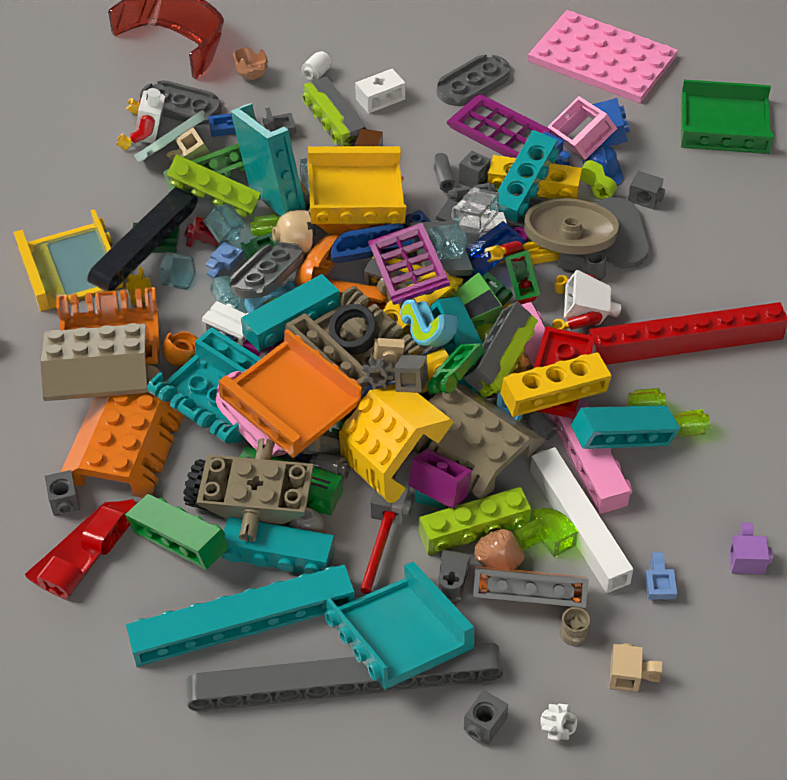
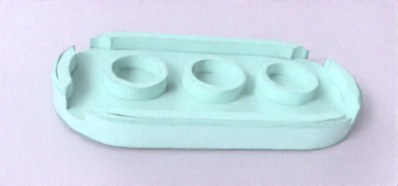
M204 110L198 112L135 154L134 157L137 162L140 163L148 156L205 120L207 115Z

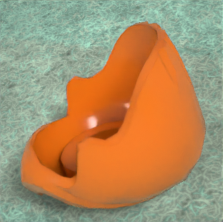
M181 331L175 335L168 333L162 348L165 359L173 366L182 367L196 355L195 341L198 338L187 331Z

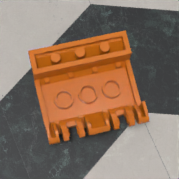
M155 287L145 288L146 306L143 304L141 288L135 290L137 308H128V293L126 290H120L121 308H119L116 290L96 292L97 310L95 311L93 294L86 293L85 300L88 312L82 313L79 310L77 294H71L72 313H70L68 295H57L56 309L60 319V330H73L81 327L97 328L106 325L121 326L130 323L146 324L149 330V341H146V365L158 364L160 359V334Z
M138 393L96 397L90 405L61 472L71 470L75 485L84 486L87 477L92 476L129 483L132 494L136 497L144 498L147 494L153 495L155 485H157L159 479L153 472H162L175 440L174 435L170 434V432L175 433L179 430L184 415L178 412L177 409L172 408L170 402L162 401L153 394Z

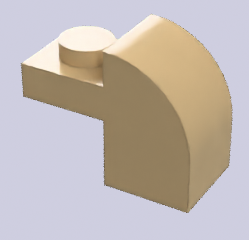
M374 339L371 357L376 360L384 356V360L388 364H394L389 372L395 374L394 367L404 352V340ZM376 370V374L381 375V370Z

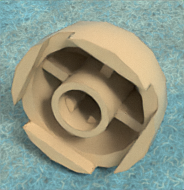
M295 210L282 215L276 227L272 229L273 241L277 243L282 241L296 243L301 247L303 256L307 257L306 254H309L311 251L313 232L308 230L307 222H311L309 213L306 210Z

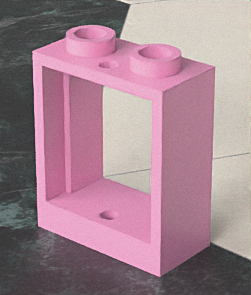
M579 96L548 126V129L554 136L564 140V146L586 160L617 130V127L605 112ZM588 116L593 119L573 140L567 137Z

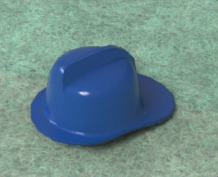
M601 144L586 160L583 159V165L588 160L601 164L607 177L614 180L617 186L621 183L623 174L617 160V154L613 148Z

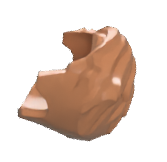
M244 47L233 53L236 71L241 77L255 80L264 75L269 63L264 50L260 49V53L257 54L251 48Z
M505 529L490 532L481 537L474 548L476 560L483 567L514 570L525 558L516 537L511 531Z

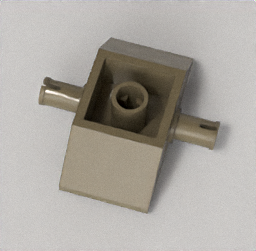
M264 438L258 440L255 459L207 455L197 505L226 519L228 517L243 519L239 539L247 542L248 536H250V542L256 541L259 522L282 525L304 516L306 513L314 465L271 460L275 445L271 439H266V445L264 444Z

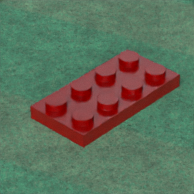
M546 326L534 368L552 365L558 361L578 358L584 354H591L595 336ZM579 399L537 411L574 419Z

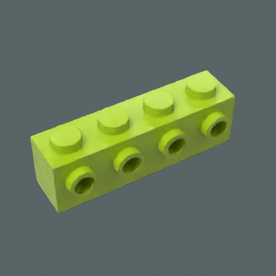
M177 154L167 173V178L170 180L171 185L180 189L183 187L192 190L191 194L203 199L205 196L212 199V203L221 208L227 206L234 209L233 213L243 218H246V216L252 218L261 199L260 192Z
M517 487L455 506L453 509L448 508L419 517L418 533L427 555H431L480 540L481 537L490 532L501 529L512 530L528 525L531 508L522 488Z

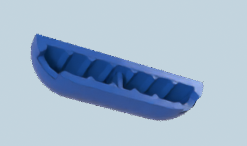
M390 224L345 232L335 240L332 245L333 247H331V262L344 263L372 258L373 254L368 241L405 229L402 224ZM413 239L402 242L404 247L414 243ZM398 244L382 249L381 253L384 254L399 249Z

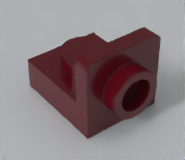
M196 216L193 223H189L184 233V236L187 237L186 246L191 248L195 239L217 247L221 241L222 225Z

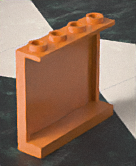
M288 329L284 331L283 343L237 378L232 380L225 375L218 381L220 398L293 458L356 408L361 400L362 387L355 379H350L336 364H331L318 350L312 349L299 335H294Z

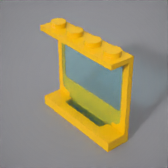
M95 209L90 210L93 224L27 242L23 229L13 232L40 311L55 308L57 295H68L69 303H71V294H77L79 300L85 299L86 293H92L95 296L96 292H104V290L87 281L90 269L113 245L109 232H104L106 230L103 217L98 218ZM123 282L116 289L123 288Z

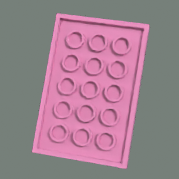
M566 10L528 54V61L641 103L677 57L678 50L629 31L599 22L593 18Z

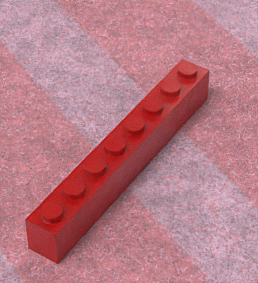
M781 302L593 328L589 330V335L595 336L591 354L598 352L605 365L783 340L787 328V315Z

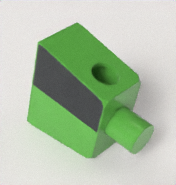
M480 273L475 274L450 296V298H461L475 328L484 324L495 323L503 310L502 304Z

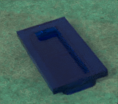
M502 221L465 248L473 271L472 275L461 277L467 282L477 273H480L482 276L505 259L503 257L501 260L488 262L487 260L491 259L490 251L485 252L486 248L496 245L501 246L513 241H519L524 245L526 243L525 239L507 223Z

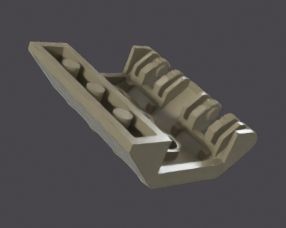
M353 286L342 293L341 305L314 321L305 313L287 323L286 328L294 335H299L312 349L318 350L331 364H336L350 379H355L363 390L365 387L372 385L369 381H363L368 373L363 372L362 369L364 365L370 366L369 360L373 347L365 353L350 355L330 336L329 332L330 319L338 309L349 304H361L366 307L369 303V298L363 295V292L356 286ZM376 304L369 306L368 309L374 314L379 326L378 338L398 339L403 328L397 325ZM355 317L349 319L340 329L342 339L350 342L361 339L368 331V323L364 318ZM410 334L405 335L402 338L404 340L403 355L420 356L424 347L418 345Z
M130 323L121 326L106 325L97 328L81 327L73 330L56 329L44 332L41 354L43 400L56 401L148 393L146 341H149V330L147 325Z
M457 384V388L451 393L444 394L441 390L429 400L431 404L451 418L454 423L439 444L432 440L428 449L468 469L471 467L473 470L468 491H472V494L479 499L487 497L494 491L495 477L520 453L529 457L545 442L543 437L466 385ZM423 434L412 451L416 454L420 453L431 438Z

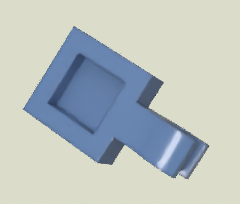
M223 242L210 255L211 259L206 263V266L211 268L207 275L217 278L223 269L231 271L243 258V250Z
M652 552V559H650L651 570H646L645 572L648 600L676 599L677 588L674 569H665L663 552Z

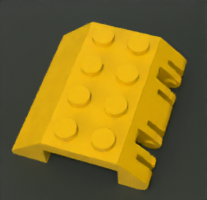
M395 384L388 385L387 388H376L369 390L366 396L360 400L358 407L351 417L344 422L343 428L339 432L340 453L342 457H346L350 467L354 468V471L373 489H376L378 494L388 503H394L399 499L406 487L392 477L421 436L425 434L439 444L454 421L418 393L396 392Z

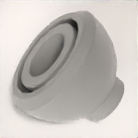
M307 507L304 516L289 521L288 525L290 528L325 533L326 530L325 521L321 514Z

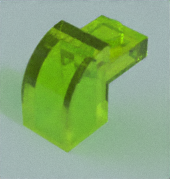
M539 508L531 511L530 523H523L514 530V536L523 551L542 542L551 555L555 557L576 546L578 530L562 512L551 508Z

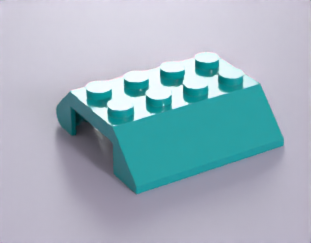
M211 327L195 341L196 355L165 382H163V374L161 372L158 373L148 383L147 391L159 397L162 401L170 402L172 408L177 409L178 412L193 422L198 423L199 426L204 428L211 427L210 433L226 444L240 443L244 437L238 431L239 424L236 422L232 425L216 404L218 381L232 372H245L261 358Z

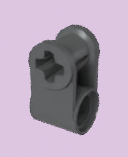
M443 550L440 563L439 589L452 604H456L463 597L471 554Z

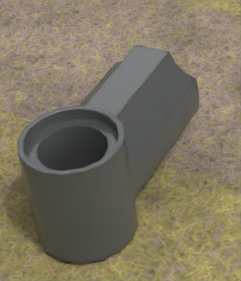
M603 251L590 254L560 253L558 267L573 271L579 270L585 274L593 275L600 281L606 274V254Z
M326 431L300 453L337 455L340 451V440L337 434Z

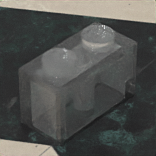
M473 187L452 209L451 217L454 220V229L480 235L499 213V193Z

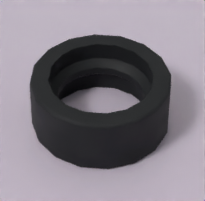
M349 304L341 307L333 314L329 323L330 336L350 355H358L367 352L373 347L374 339H378L379 326L374 314L367 307L361 304ZM355 317L364 318L369 326L366 334L361 339L353 342L343 340L340 335L342 325Z

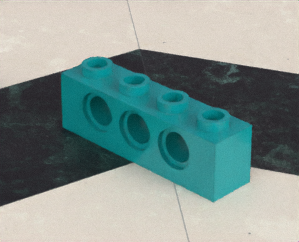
M532 130L492 199V213L503 212L506 219L515 223L518 222L520 216H525L529 207V200L531 197L535 198L539 190L540 181L545 180L548 175L550 163H554L559 155L557 139Z

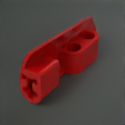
M134 500L104 502L56 547L25 573L26 578L49 593L62 599H68L99 556L107 555L128 529L130 524L125 514L136 505Z

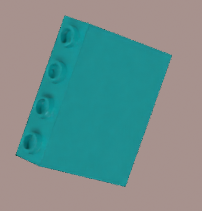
M252 103L231 110L249 188L260 192V200L280 216L289 211L306 210L288 129L282 127L272 132L267 130L256 121Z
M414 561L404 565V579L337 607L330 597L326 599L327 611L325 612V619L327 624L337 630L343 644L350 646L356 660L359 663L363 662L368 669L370 677L374 681L377 680L384 689L390 688L474 648V626Z

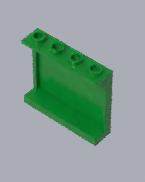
M684 79L681 93V148L770 154L774 138L773 131H770L769 115L771 85Z

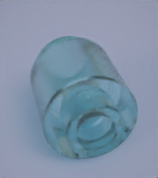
M220 276L214 279L210 285V291L215 300L238 308L241 303V297L232 293L230 277Z

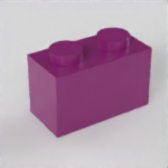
M427 448L412 459L408 486L453 509L468 495L472 470Z

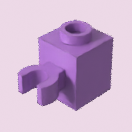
M741 522L739 535H733L729 548L731 574H765L767 565L772 563V548L768 547L766 536H753V523Z

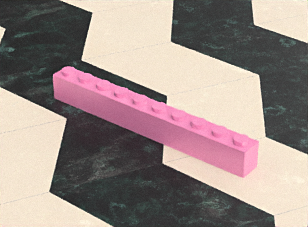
M532 302L522 304L538 320L534 328L535 334L526 342L524 346L526 350L519 357L526 371L534 368L545 331L542 316L539 311L535 310ZM579 399L575 417L581 408L589 407L586 400ZM548 414L550 420L558 427L557 434L598 515L628 506L632 487L629 480L624 479L620 463L617 459L613 458L611 448L582 449L571 427L574 419Z

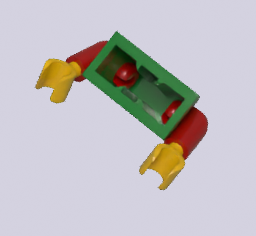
M519 241L486 248L485 252L490 251L491 259L487 260L488 262L501 260L505 257L516 296L514 302L518 301L521 305L534 302L537 296L540 295V288L530 249L525 250L523 244ZM506 303L503 306V309H505L513 303Z

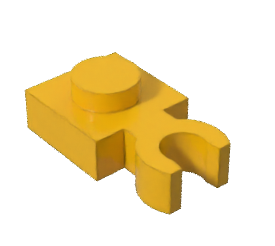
M138 267L139 273L137 275L130 274L127 277L126 288L132 306L137 305L135 300L136 289L141 288L143 303H146L145 288L152 287L149 277L145 278L142 267Z

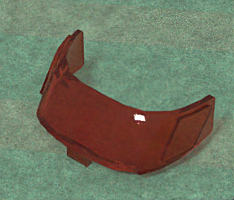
M122 0L108 10L111 31L114 36L141 26H161L171 29L197 43L199 46L189 53L191 73L194 79L203 75L211 65L222 35L221 30L224 18L207 1Z

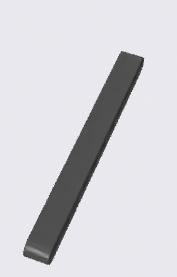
M494 643L474 644L473 649L387 689H384L377 680L374 681L370 677L367 667L363 662L359 663L355 657L198 672L187 677V706L194 711H207L488 682L501 678L504 673L499 646Z

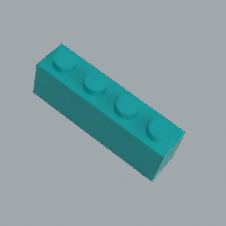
M321 274L241 317L243 336L261 352L284 339V331L287 329L286 324L305 313L314 321L339 307V289Z
M460 297L438 299L430 306L435 319L441 314L457 316L458 326L454 337L447 344L441 346L449 356L460 344H483ZM463 378L458 381L459 384L466 385L467 387L481 395L479 391L473 388Z
M668 406L585 407L579 410L571 424L582 449L669 446L680 430Z
M228 517L224 528V538L229 549L221 555L223 559L230 562L250 563L257 567L278 568L284 572L294 571L308 574L323 571L331 566L335 552L334 535L259 522L256 541L250 542V536H248V540L245 542L239 539L243 519Z

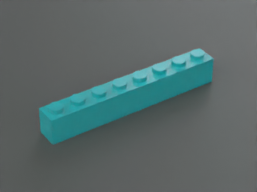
M345 565L331 566L323 571L312 574L305 573L297 578L276 581L271 585L257 589L250 588L242 593L221 596L216 600L205 603H195L187 608L166 611L161 615L147 619L140 618L126 624L136 667L323 616L327 611V598L330 597L336 606L339 607L355 600V594Z

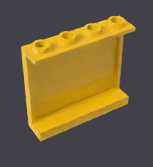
M308 146L307 165L311 224L405 223L406 205H404L400 171V146Z

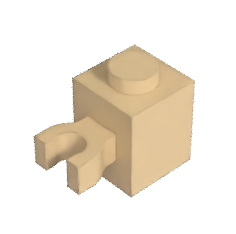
M191 128L175 139L180 148L172 150L166 155L171 161L175 158L176 154L191 161L211 152L196 130Z
M628 643L614 644L611 655L609 689L638 692L641 678L651 682H660L662 661L644 662L642 661L643 647H636Z

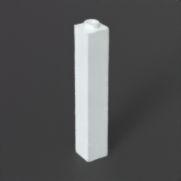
M556 448L541 450L531 456V474L606 594L631 584L633 567Z

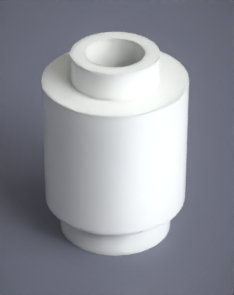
M323 51L313 54L302 65L303 76L310 81L319 79L330 68V56Z

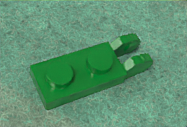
M481 343L460 344L429 379L427 384L429 393L438 394L442 390L446 394L454 391L457 388V381L464 377V374L471 366L477 363V360L485 352Z

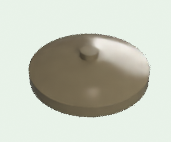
M568 198L547 200L532 206L527 211L524 222L525 233L534 243L548 250L564 254H590L605 250L616 241L619 229L617 218L606 208L592 202Z

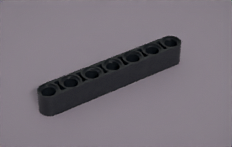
M173 188L93 265L87 277L88 283L104 291H114L192 214L196 208L198 197L183 189Z

